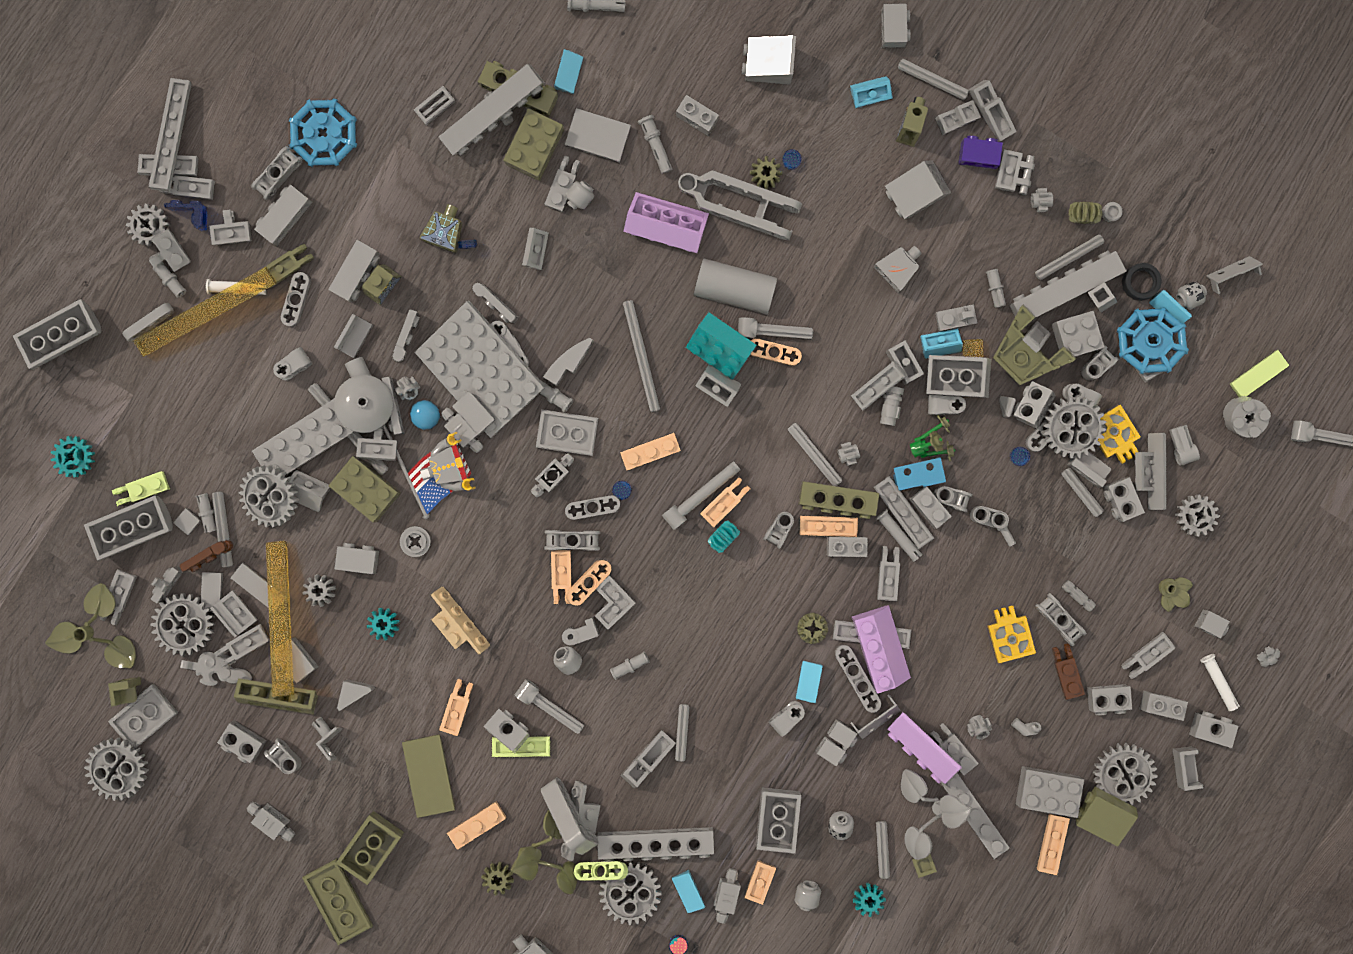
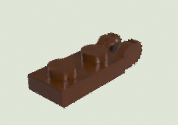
M225 540L213 544L180 564L182 572L191 571L193 573L202 568L201 565L205 562L210 563L217 559V555L227 554L231 551L233 543L230 540Z
M1068 643L1064 644V651L1067 657L1064 660H1061L1059 649L1053 647L1054 664L1064 698L1068 700L1085 695L1070 645Z

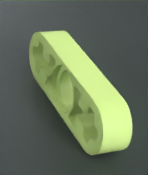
M623 862L578 863L574 868L575 877L582 881L622 880L628 874V867ZM599 866H603L605 869L604 875L601 877L597 874ZM611 869H621L619 873H611ZM581 870H591V873L581 874Z

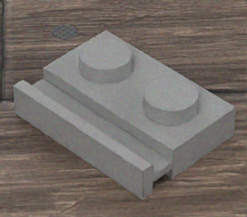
M234 590L210 608L234 638L258 620Z

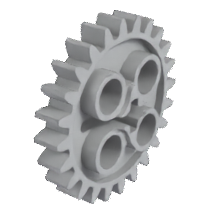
M1068 396L1067 402L1061 398L1060 405L1053 403L1055 409H1048L1051 414L1050 416H1044L1048 422L1042 423L1047 428L1042 433L1048 435L1044 440L1050 442L1048 446L1051 449L1055 447V453L1058 454L1061 451V456L1063 457L1068 453L1071 459L1075 453L1078 458H1081V452L1087 456L1088 449L1095 451L1094 444L1101 445L1098 438L1104 439V436L1100 433L1106 431L1101 426L1106 421L1100 419L1104 416V413L1098 412L1100 407L1094 406L1093 401L1087 403V398L1085 397L1080 401L1079 396H1075L1073 401ZM1068 412L1070 415L1069 419L1062 421V415ZM1084 414H1088V420L1082 423L1081 417ZM1078 425L1077 428L1071 429V426ZM1067 432L1066 439L1060 440V434ZM1086 433V439L1079 441L1080 434Z
M272 465L256 467L252 471L247 472V476L242 478L245 483L239 485L244 489L239 492L240 495H243V498L239 501L245 503L242 509H248L246 515L252 514L251 521L258 519V525L264 523L265 527L270 525L272 527L280 526L291 519L290 516L295 515L293 510L298 508L294 504V502L299 501L297 497H294V494L298 493L297 490H293L296 484H290L289 481L292 477L286 478V471L279 473V467L274 469Z
M181 593L180 598L178 594H174L173 599L166 597L167 603H159L162 608L154 609L158 615L151 617L156 622L150 624V626L156 627V630L151 632L158 635L154 640L162 641L159 647L166 645V652L173 649V655L178 654L180 651V655L184 656L186 651L191 655L193 654V649L198 652L200 651V646H207L204 640H211L208 634L214 633L210 626L215 625V623L210 622V619L215 616L208 615V612L211 610L210 608L204 609L206 602L199 603L201 597H196L193 600V594H189L186 598V594ZM181 606L186 608L185 616L180 613ZM168 619L173 623L172 629L166 626ZM195 619L200 622L199 629L193 626ZM181 621H185L184 628L181 627ZM181 633L186 635L185 643L180 640Z
M120 737L115 740L110 738L107 742L104 740L94 746V750L88 753L91 757L85 760L89 763V765L84 767V769L89 770L85 777H91L88 784L94 783L95 786L92 790L99 789V796L105 793V799L112 796L113 801L118 798L123 800L126 796L130 798L133 796V793L139 792V788L145 785L142 781L148 778L144 775L149 771V769L144 768L148 761H142L145 754L139 755L138 752L141 748L135 750L134 742L128 745V739L121 742ZM111 752L115 754L116 759L112 758ZM127 763L131 765L132 770L127 767ZM101 768L106 771V775L102 773ZM116 771L117 773L111 777L110 782L108 783L109 777ZM117 779L121 780L122 785L118 784Z
M1117 743V749L1115 750L1109 746L1110 752L1108 753L1103 750L1104 758L1098 756L1097 758L1101 762L1094 763L1095 767L1098 768V770L1093 771V774L1098 776L1093 779L1095 783H1099L1096 787L1124 802L1129 801L1131 805H1133L1134 799L1140 803V796L1147 798L1145 792H1152L1149 786L1156 785L1152 780L1158 777L1153 773V771L1157 770L1152 765L1154 760L1149 758L1148 752L1144 753L1142 747L1137 749L1135 744L1129 747L1125 743L1122 748ZM1129 758H1133V762L1130 765H1126V761ZM1117 760H1120L1122 767L1125 769L1126 775L1133 785L1132 789H1130L1128 781L1124 778ZM1111 767H1116L1114 773L1108 774ZM1137 775H1142L1139 781H1134ZM1119 784H1125L1123 789L1117 790Z
M630 861L629 866H627V876L633 875L636 878L635 882L628 883L625 878L622 880H605L606 883H600V887L604 889L599 890V894L604 896L600 898V902H606L603 910L609 909L607 915L614 914V921L621 918V924L628 920L629 925H631L632 920L639 924V918L646 921V914L652 917L651 909L657 911V906L654 903H660L661 900L656 897L661 895V891L656 890L661 887L660 883H655L658 880V876L651 877L653 870L647 872V865L640 868V862L633 866L632 861ZM620 868L615 869V871L611 870V873L621 872ZM642 880L643 883L636 887L637 883ZM619 889L622 894L614 896L612 890ZM634 889V895L629 894L621 905L617 904L626 897L627 890L632 891ZM646 889L649 895L642 897L639 895V891ZM627 903H633L635 905V908L633 910H628L625 908V905Z

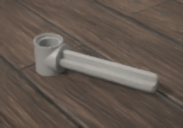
M739 318L738 332L747 339H754L756 335L812 339L813 329L808 327L759 324L754 318Z
M1294 421L1291 434V440L1310 442L1313 439L1353 447V435L1317 429L1310 422Z
M525 679L514 694L520 701L527 705L531 704V702L575 733L579 734L584 725L539 694V687Z

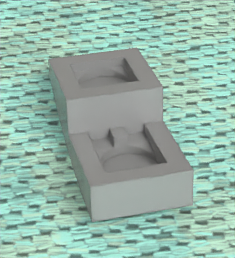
M972 100L938 115L935 119L942 134L945 135L980 119L981 116Z

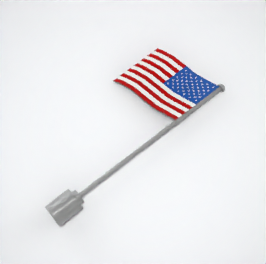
M363 357L356 358L345 364L350 377L358 375L371 376ZM385 424L382 426L388 440H393ZM459 448V451H460V454H461V457H462V460H463V463H464V466H465V469H466V472H467V475H468V478H469V476L471 475V471H470V469H469V467H468V465H467V463H466V461H465V458H464V456H463V454H462V452H461V450H460V448ZM397 450L396 457L424 515L423 518L428 519L430 517L429 512L453 491L444 489L440 484H436L434 477L423 480L420 469L430 466L428 458L431 457V452L407 472Z

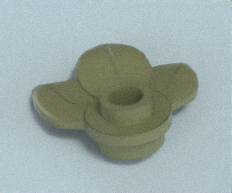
M1183 577L1175 580L1171 578L1162 580L1159 584V591L1162 594V607L1168 612L1174 608V605L1181 608L1188 607L1190 596L1187 591L1193 586L1192 582Z

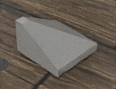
M1000 396L999 402L1004 418H1008L1012 414L1016 400L1015 398Z

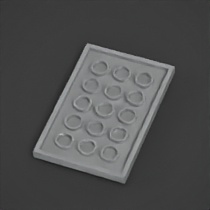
M466 301L415 351V354L457 401L467 392H471L492 415L494 421L485 429V433L490 438L495 436L546 388L470 301Z

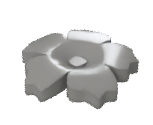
M1270 646L1266 647L1264 652L1257 655L1260 665L1266 667L1269 664H1275L1278 661L1277 658L1280 657V651L1278 648L1274 650Z

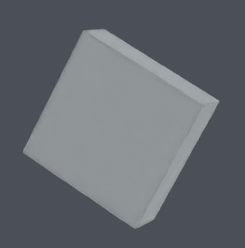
M185 508L173 523L184 533L190 535L202 520L188 508Z

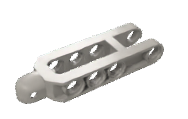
M713 170L702 176L685 173L680 176L678 181L679 189L683 193L694 196L693 198L699 210L783 240H790L792 230L789 231L776 226V223L763 219L768 204L798 214L802 206L801 202ZM713 184L761 201L755 218L740 213V210L734 211L725 208L723 204L719 203L717 205L706 201L704 195L707 187Z

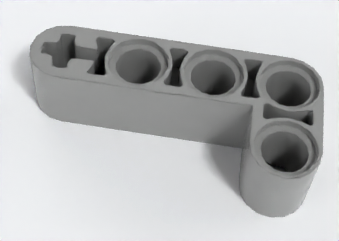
M556 777L542 787L541 793L566 846L571 851L583 855L598 845L599 841L594 832L584 827L563 782Z

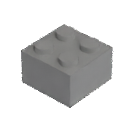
M1094 311L1051 324L1059 350L1065 346L1076 357L1105 348Z

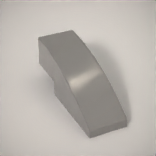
M983 80L968 89L978 110L998 141H1002L1017 132L1001 98L997 97L990 80Z
M588 338L568 349L550 366L543 377L558 386L567 370L573 374L576 372L594 341Z
M661 730L620 776L633 788H637L676 743Z

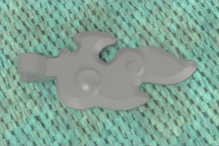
M204 652L200 655L197 663L181 660L180 668L196 670V676H203L200 679V683L204 685L214 686L218 683L212 678L213 673H217L221 681L237 683L238 678L252 680V676L248 671L231 667V664L236 663V661L221 667L220 663L231 657L223 654L216 657L212 652Z

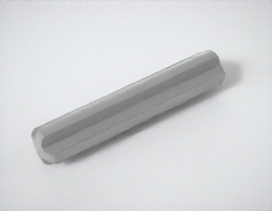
M1071 468L1065 469L1061 474L1095 517L1101 515L1104 510Z
M687 704L679 705L676 761H685L689 719V705Z
M877 821L879 877L887 879L890 878L886 821Z

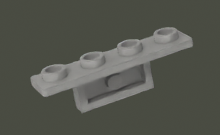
M1149 433L1148 452H1135L1136 491H1148L1149 510H1166V434Z
M575 781L571 792L572 802L584 827L592 830L595 834L600 805L584 803L587 785L580 781ZM564 842L561 846V856L568 861H573L575 852L571 851Z

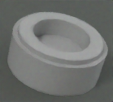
M1110 202L1102 209V217L1108 222H1115L1122 216V207L1116 202Z

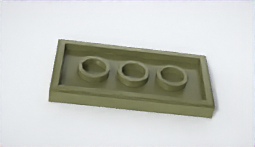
M441 734L403 741L402 746L417 818L455 810Z
M338 858L304 875L302 879L335 941L340 945L372 928L373 924L345 871L336 864Z

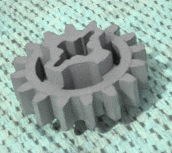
M145 204L144 208L138 205V211L131 210L133 216H127L131 220L130 223L126 224L127 227L131 228L127 233L133 235L132 240L138 241L139 244L144 245L146 243L147 246H151L153 242L152 237L170 226L169 223L165 222L168 216L163 215L164 211L158 209L155 205L150 207L149 204ZM145 213H152L148 216H143ZM144 220H145L146 222H149L148 224L150 225V227L152 228V230L149 229V228H147L148 226L146 225V223L144 222ZM148 234H152V235H153V236H151V237H144V236H147Z
M1195 495V499L1193 496H1188V501H1181L1183 506H1177L1180 510V513L1175 514V516L1180 517L1177 524H1182L1180 529H1187L1188 535H1191L1193 532L1194 536H1199L1200 533L1207 535V530H1214L1212 525H1218L1214 521L1215 518L1220 517V515L1215 514L1218 507H1212L1214 501H1208L1207 496H1203L1202 499L1201 495ZM1198 503L1194 508H1189L1190 505ZM1196 512H1198V515L1200 516L1199 519H1197V516L1195 515ZM1201 523H1206L1203 527L1197 528Z

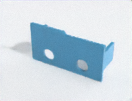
M941 457L894 468L895 475L893 476L898 490L921 485L926 487L946 482ZM928 463L933 464V469L931 471L927 470L926 465ZM909 468L911 470V474L909 476H906L904 474V469Z

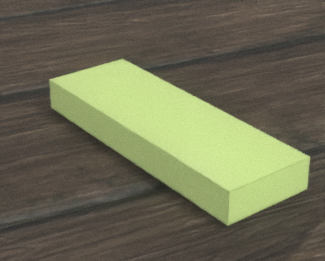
M1276 350L1231 382L1230 385L1239 397L1248 396L1287 368L1289 364L1279 350Z
M529 736L515 754L495 737H492V757L550 756V736Z

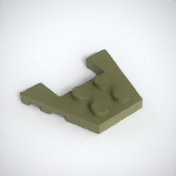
M1024 304L1020 307L993 357L1019 385L1076 360V357L1065 346L1048 359L1040 350L1036 353L1022 340L1025 334L1021 330L1036 317Z

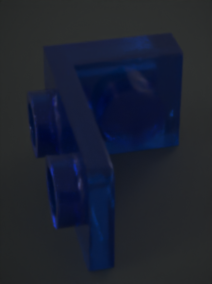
M170 200V203H164V207L168 210L194 211L191 215V222L194 228L207 230L208 208L201 204L200 201H189V204H182V201Z

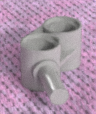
M976 506L971 509L970 518L973 522L997 528L998 531H1001L1009 547L1016 544L1007 528L1009 518L1005 512L984 506ZM979 509L984 512V517L981 520L976 518V512ZM998 514L1003 519L1000 525H997L994 521L995 516Z

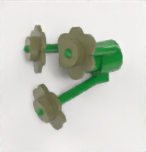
M937 415L941 423L922 436L915 438V442L910 443V448L915 458L918 456L925 458L927 456L948 454L949 462H951V457L954 456L956 450L953 448V445H949V441L946 442L947 449L943 450V439L936 432L944 426L947 432L950 433L948 429L950 427L949 419L941 418ZM930 435V442L923 440ZM929 446H933L936 450L927 452L929 451Z

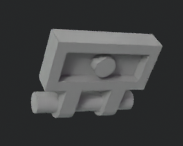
M1004 149L995 188L1014 192L1016 185H1019V193L1027 195L1028 188L1031 186L1030 177L1031 172L1034 171L1035 164L1033 163L1035 157L1028 155L1026 162L1021 161L1023 153ZM1020 168L1024 170L1023 178H1018Z

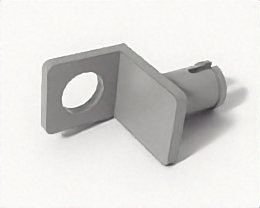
M319 717L316 719V722L312 723V726L321 735V740L316 745L329 761H335L337 758L326 743L335 737L342 728L335 727L330 729L323 718Z

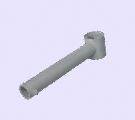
M733 461L679 507L676 505L672 506L662 517L675 530L687 520L685 516L741 469Z

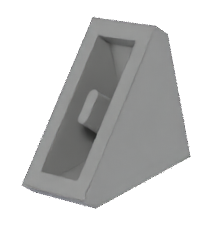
M348 679L343 681L337 709L340 711L375 689L374 685Z

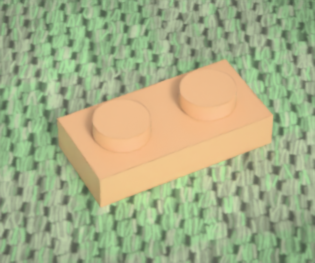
M758 860L744 897L763 905L776 867Z

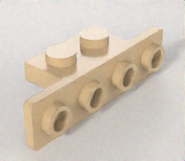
M443 586L431 594L432 598L442 609L431 620L454 649L458 648L466 640L478 654H481L490 646L486 638Z

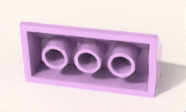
M636 192L627 213L623 232L697 253L709 213Z
M889 605L852 616L876 693L894 689L910 679V673Z
M902 713L888 728L890 731L888 736L895 742L899 740L904 745L902 749L909 756L914 754L918 758L916 762L924 770L929 768L933 772L931 777L938 783L942 781L945 784L961 769L905 713Z

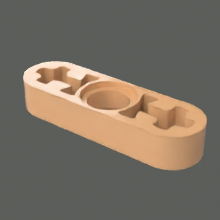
M760 339L750 340L753 343H758V347L764 348V344L768 345L765 350L766 356L762 355L763 351L757 350L756 353L752 351L751 356L791 366L797 365L801 360L802 355L797 348ZM771 347L779 349L778 357L773 358L769 355ZM783 349H786L785 354L795 352V356H798V359H794L793 362L786 356H784V360L780 358L783 354Z
M605 560L596 561L567 591L566 600L572 605L582 604L610 574L611 565ZM599 565H605V572H600L597 574V577H599V579H597L596 576L591 574L592 571L595 574L599 571ZM587 577L593 579V586L591 588L584 586V580ZM581 589H583L584 591H586L585 594H584V592H580V593H579V595H578L579 600H578V601H577V600H573V601H572V598H573L572 593H573V592H574V593H578Z

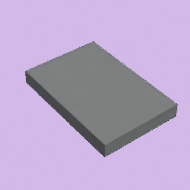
M576 108L565 146L620 163L631 125Z
M541 409L536 447L593 456L598 418Z
M152 684L137 696L136 702L129 703L108 722L123 740L128 739V745L134 742V749H136L178 714V711L157 686Z

